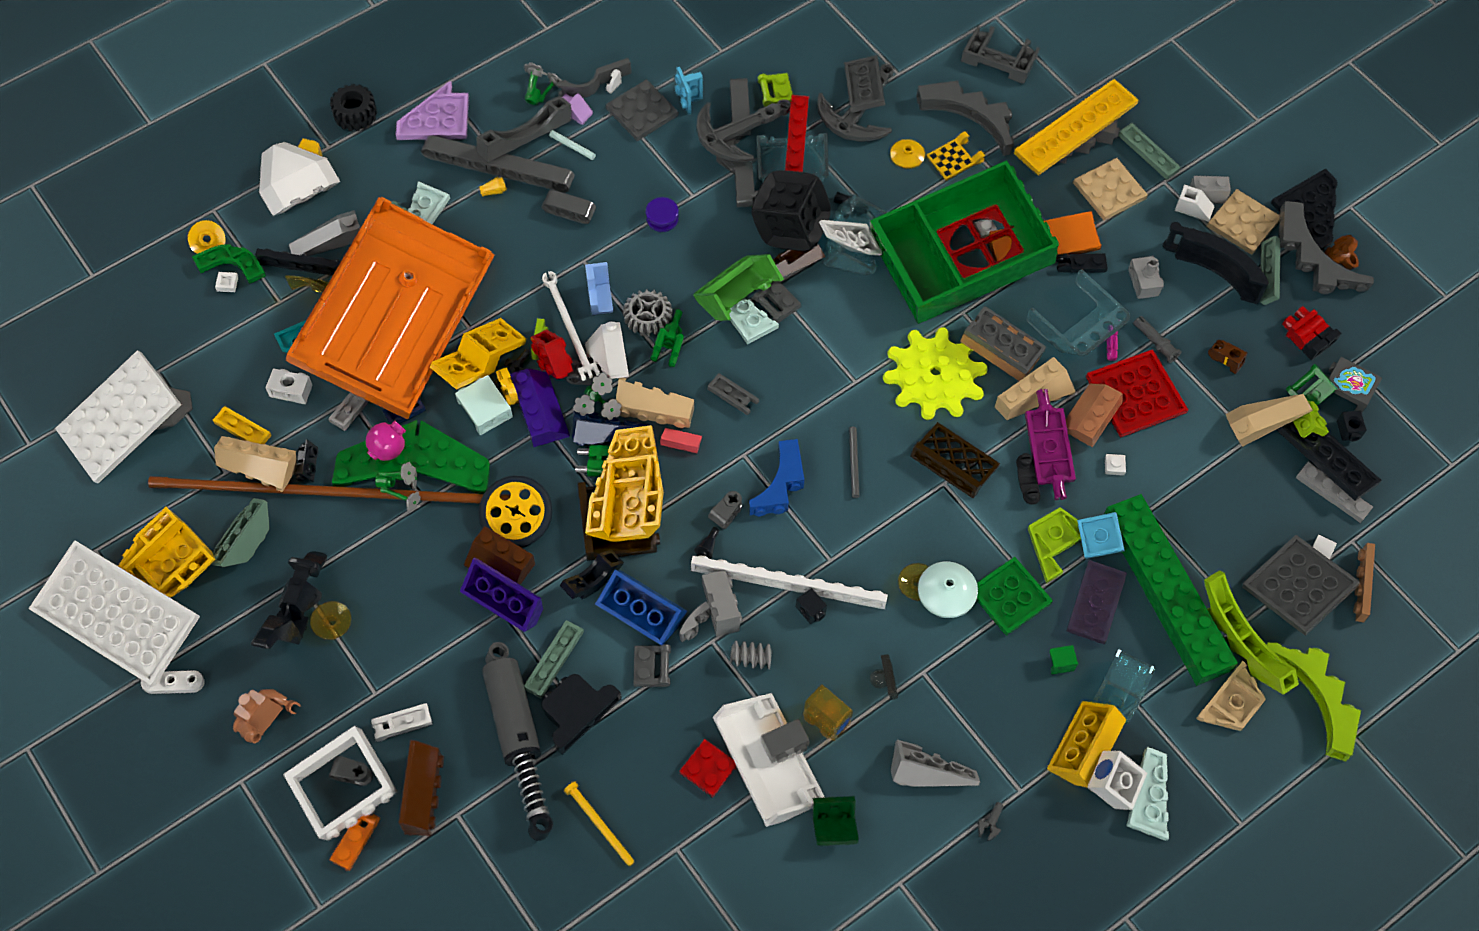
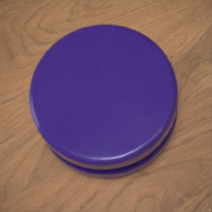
M658 197L648 203L646 206V222L651 229L658 232H667L677 225L679 209L673 200L666 197Z

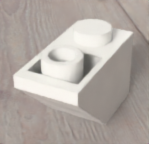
M1184 185L1175 211L1209 222L1214 205L1202 190Z

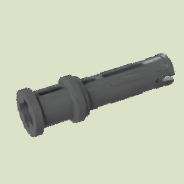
M1139 316L1133 322L1156 346V350L1167 358L1169 363L1174 362L1181 355V351L1176 349L1169 339L1162 337L1143 316Z

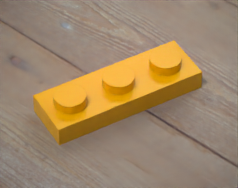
M225 406L213 419L214 424L244 441L265 444L272 436L266 429Z

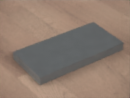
M875 55L844 62L851 113L884 106L885 99L878 56Z

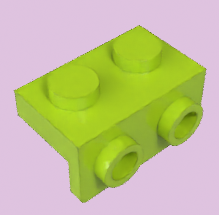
M1308 401L1313 411L1294 420L1293 423L1303 438L1312 432L1325 436L1329 433L1326 427L1327 422L1319 415L1318 406L1313 401Z

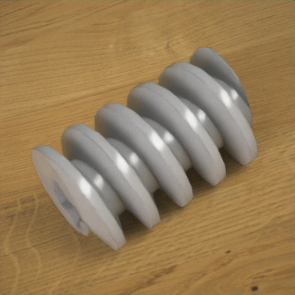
M735 640L731 646L729 666L735 660L737 667L743 661L746 668L749 662H751L752 668H755L757 663H759L760 669H763L765 664H767L770 670L772 655L770 644H767L765 649H763L761 643L755 648L754 643L751 642L747 648L745 641L739 647L738 641Z

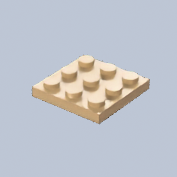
M1117 158L1074 179L1073 182L1104 221L1146 200L1148 196Z
M1236 189L1208 222L1207 227L1252 255L1278 224L1280 215Z

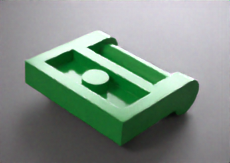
M1314 364L1310 367L1311 370L1292 386L1289 385L1286 390L1291 396L1299 395L1297 391L1317 375L1320 379L1302 394H1304L1308 401H1313L1318 406L1338 388Z

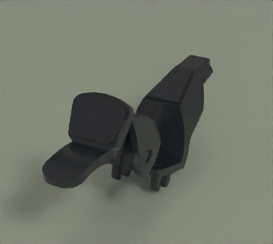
M311 551L307 553L304 559L289 558L288 564L295 571L293 577L287 580L278 606L281 608V611L279 610L276 616H268L252 640V646L270 649L277 640L300 644L309 617L304 616V612L312 608L322 597V593L308 583L307 578L308 576L318 577L321 568L327 561L325 553Z

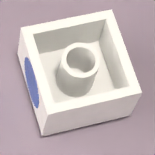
M1102 751L1088 788L1114 809L1133 810L1147 772L1121 751Z

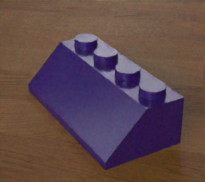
M525 369L511 373V381L514 384L519 399V406L533 447L570 437L547 372Z
M473 558L460 592L524 632L536 626L543 611L541 598L479 559Z

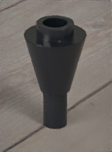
M713 527L709 535L694 549L697 557L702 555L709 559L712 558L715 539L720 531L717 527Z

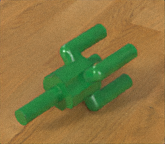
M681 310L675 311L672 323L666 324L664 328L659 329L650 358L652 361L656 362L658 360L661 348L665 347L672 349L668 365L675 367L684 339L682 329L679 327L683 313Z

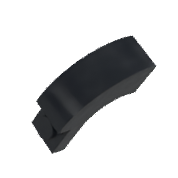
M612 549L598 554L594 562L583 572L564 579L560 587L572 599L580 597L583 600L602 588L609 581L613 572L619 570L624 562Z

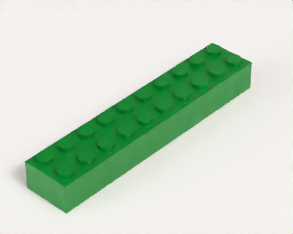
M1142 494L1108 506L1104 514L1117 513L1125 550L1122 553L1195 685H1201L1232 672L1238 662Z

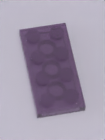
M1089 560L1066 632L1105 645L1127 573Z

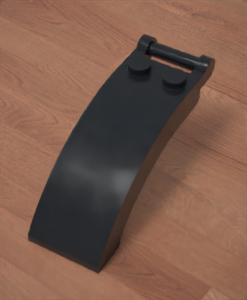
M1179 222L1171 223L1170 233L1162 245L1164 250L1174 252L1175 258L1178 260L1202 266L1216 273L1238 292L1242 301L1259 304L1269 281L1248 255L1220 237L1194 228L1181 226ZM1176 235H1182L1179 243L1175 244L1174 239Z

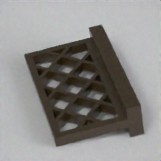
M938 422L920 442L918 441L914 445L910 456L971 498L978 494L980 488L1000 465L999 462ZM939 430L945 437L936 438L935 432ZM946 442L947 448L939 449L937 443ZM950 442H957L960 444V448H951ZM933 443L935 449H929L924 444ZM966 452L974 453L976 458L967 459ZM940 453H949L950 459H944L940 456ZM953 453H962L963 459H954ZM987 462L993 467L991 469H983L982 463ZM969 463H978L979 469L970 470ZM956 464H965L966 470L956 467ZM971 474H980L982 480L979 482Z

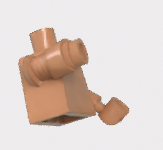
M273 689L260 690L259 692L251 690L248 694L241 695L238 700L239 706L234 711L236 719L233 724L234 732H239L245 741L257 743L282 711V705L292 714H296L291 710L292 705L301 706L294 700H286L287 697Z

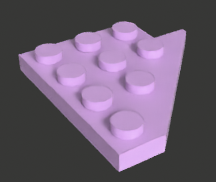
M452 82L446 83L397 121V140H426L430 135L445 139H467L468 93H452Z

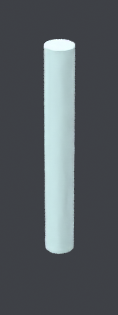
M554 130L549 134L550 137L591 160L596 156L595 153Z

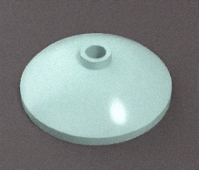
M945 561L931 565L922 573L918 583V595L924 607L931 613L939 617L955 618L964 615L973 607L977 599L978 587L974 576L967 568L958 563ZM951 582L953 586H948L946 583Z

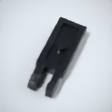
M1064 253L1056 256V261L1061 263L1057 265L1058 272L1102 273L1107 272L1108 269L1105 253L1070 255Z

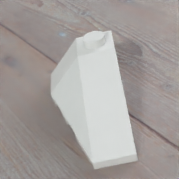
M828 220L819 221L826 237L849 251L868 255L882 254L867 224Z
M607 322L600 325L585 343L587 356L589 358L592 357L593 362L600 365L601 370L608 378L629 377L620 322Z

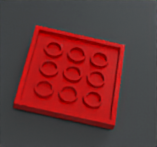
M1153 349L1086 374L1089 384L1108 385L1123 393L1122 404L1110 420L1120 438L1188 412L1187 406Z

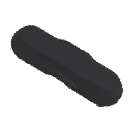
M1023 453L1016 460L1019 485L1024 501L1028 504H1036L1040 500V492L1034 463L1028 453Z

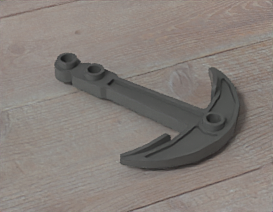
M883 64L880 67L883 88L888 83V79L893 76L894 68L890 64ZM819 93L818 112L823 123L836 135L860 142L880 139L892 132L891 128L867 125V128L857 125L856 123L865 110L851 113L849 108L843 116H839L833 112L832 105L825 99L823 93Z
M785 99L779 100L777 104H770L759 109L756 113L717 129H713L710 124L709 110L711 103H707L700 110L697 118L696 130L699 141L707 151L719 158L735 162L753 161V155L742 151L735 145H731L730 148L725 142L761 124L772 122L781 115H787L790 112L791 103Z

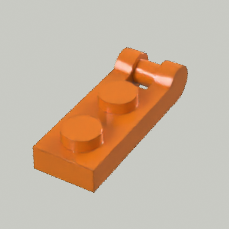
M369 814L357 819L358 822L348 828L331 856L330 861L350 871L378 825L380 817L375 814ZM363 821L368 823L366 828L360 826Z

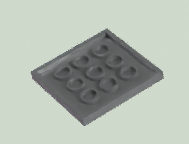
M1295 535L1243 583L1242 588L1306 636L1359 586L1360 581Z

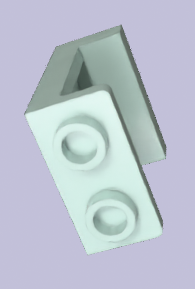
M488 375L479 378L467 387H462L455 393L457 402L463 406L474 422L479 435L486 433L513 417L511 407Z

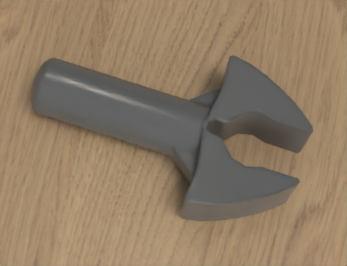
M996 802L987 821L979 820V837H981L984 829L990 827L991 834L987 841L992 840L1000 833L1001 829L996 828V822L1004 807L1002 803Z

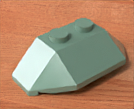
M253 498L249 503L250 505L246 506L238 514L215 547L213 555L216 560L212 565L226 567L248 562L253 557L255 550L264 541L269 531L268 504L265 500Z

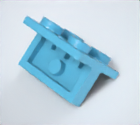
M676 67L674 78L677 85L675 86V92L677 96L680 95L682 108L686 109L687 113L690 114L691 102L703 99V76L701 72L684 76L681 68Z

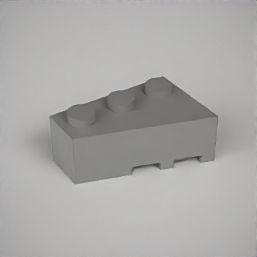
M725 570L702 575V585L707 603L710 606V615L716 637L740 631V624L743 621L741 613L737 608L736 595L733 594L731 589L733 588L731 577L727 576Z

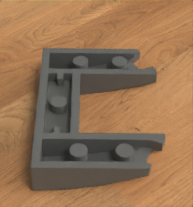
M977 26L963 51L961 61L976 67L980 62L1010 73L1009 79L1024 84L1040 48L1038 47L1035 51L1029 47L1031 40L1026 39L1017 58L987 47L995 27L990 26L989 32H980V26Z

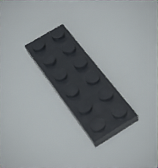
M1293 421L1276 429L1354 501L1361 498L1382 481L1329 433L1321 436L1312 432L1303 438L1300 436Z

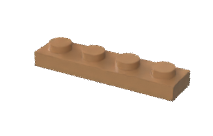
M1367 543L1358 552L1360 566L1357 569L1356 577L1359 578L1360 583L1355 589L1357 601L1353 612L1356 613L1355 621L1364 622L1370 616L1375 544Z

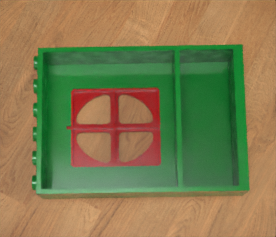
M1007 160L870 220V231L882 251L880 257L918 324L1056 262L1059 242L1050 233L1048 223L1044 222L1041 218L1042 215L1039 208H1035L1031 195L1026 193L1022 180H1018L1014 167L1010 166ZM976 219L995 220L1001 223L1004 229L983 238L978 233L973 221ZM966 225L975 242L953 251L950 248L951 238L960 226ZM1004 236H1010L1012 240L1010 250L1003 259L995 261L986 245ZM980 249L989 265L982 268L969 267L961 264L957 257L972 250Z

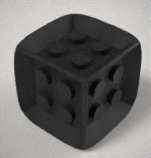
M777 170L770 172L763 181L752 204V217L762 240L771 247L781 249L812 250L824 232L819 221H829L831 214L829 198L820 178L814 174L799 171Z

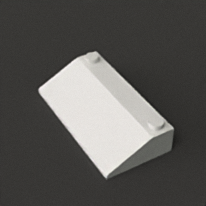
M772 693L723 705L713 716L766 827L784 822L812 809L813 798L824 797L803 753H793L788 756L787 760L781 763H777V761L771 763L761 743V735L787 724Z

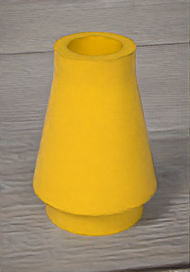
M496 177L479 186L482 196L503 194L504 191H507L503 177Z

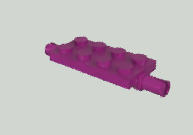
M1040 389L1036 391L1039 407L1036 410L1025 412L1036 480L1038 485L1052 484L1054 500H1059V498L1064 500L1067 498L1064 483L1076 480L1064 409L1054 408L1050 405L1048 389H1044V392Z

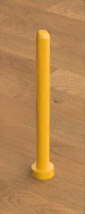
M575 781L569 784L564 789V792L567 795H572L628 866H631L634 863V859L577 789L579 785Z

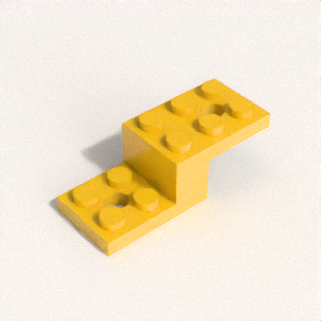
M499 318L463 333L458 351L433 361L430 368L457 390L477 381L479 378L494 373L500 356L525 345L527 338L502 318Z

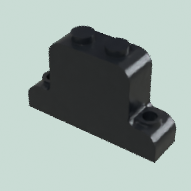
M571 674L569 677L562 678L556 689L550 690L545 694L542 702L544 714L558 727L552 734L555 748L563 755L622 699L621 692L613 685L603 686L596 691L578 674Z

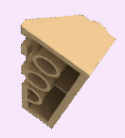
M1053 357L999 395L995 408L1006 420H1009L1033 408H1038L1036 391L1040 389L1043 392L1044 389H1048L1050 402L1058 401L1067 395H1073L1076 391L1067 370Z
M624 377L619 378L616 401L621 404L619 409L621 411L620 416L634 417L641 421H655L658 424H671L678 428L690 427L694 411V399L672 392L667 395L659 388L653 387V389L642 387L640 382L635 381L632 384L625 382L626 378Z
M224 436L220 438L214 447L216 466L236 474L243 473L245 478L251 480L253 478L258 479L265 486L273 485L280 492H283L296 471V451Z

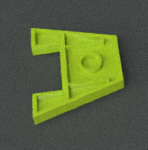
M1061 507L1028 526L1046 584L1063 574V570L1053 557L1081 541L1078 519Z

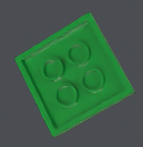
M1013 557L977 582L978 595L976 601L1006 636L1053 602L1016 557Z

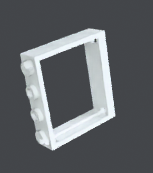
M353 726L283 774L318 837L324 840H330L333 837L339 836L341 830L354 826L358 822L357 819L363 815L367 816L373 813L376 806L381 803H387L398 792L362 729ZM357 743L380 781L382 788L324 827L299 781Z

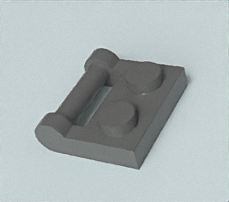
M780 281L773 282L768 289L758 291L753 296V300L756 303L759 302L777 323L801 308V303ZM768 297L781 312H778L765 298Z
M670 645L635 646L634 687L670 686V678H668ZM655 654H661L660 678H654Z

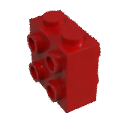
M547 329L530 337L532 341L531 348L539 358L537 363L542 371L544 370L548 375H552L556 379L564 378L573 371L571 366L573 362L570 355L566 353V343L562 337Z

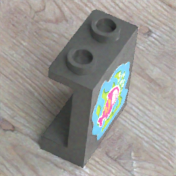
M1340 357L1337 363H1332L1328 370L1331 374L1330 376L1326 375L1338 388L1334 393L1357 404L1354 411L1361 410V413L1368 405L1382 377L1343 357Z

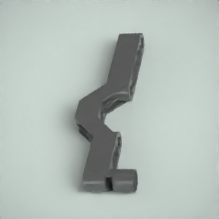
M747 78L730 79L732 122L750 115ZM750 130L725 143L731 148V145H736L746 135H750ZM717 157V162L735 175L737 207H752L758 191H754L753 163L748 161L735 162Z

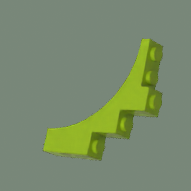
M1219 570L1204 579L1211 606L1207 610L1218 629L1227 634L1230 650L1247 660L1250 675L1281 694H1285L1299 685L1295 668L1277 656L1262 641L1244 617L1233 597L1225 573Z
M1268 642L1266 645L1277 656L1295 668L1297 678L1307 687L1316 700L1326 728V755L1347 761L1353 755L1361 710L1355 709L1354 706L1349 704H1341L1345 682L1335 676H1325L1329 654L1319 648H1309L1304 654L1298 649H1288L1282 647L1279 643Z

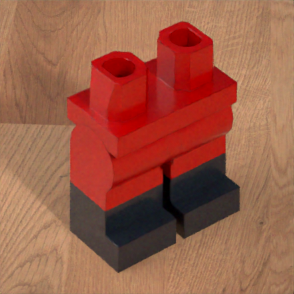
M1304 306L1299 308L1294 314L1299 321L1289 316L1282 323L1288 330L1286 336L1289 339L1291 338L1294 344L1311 361L1333 345L1342 334L1337 328L1333 330L1318 315L1315 309L1310 312Z

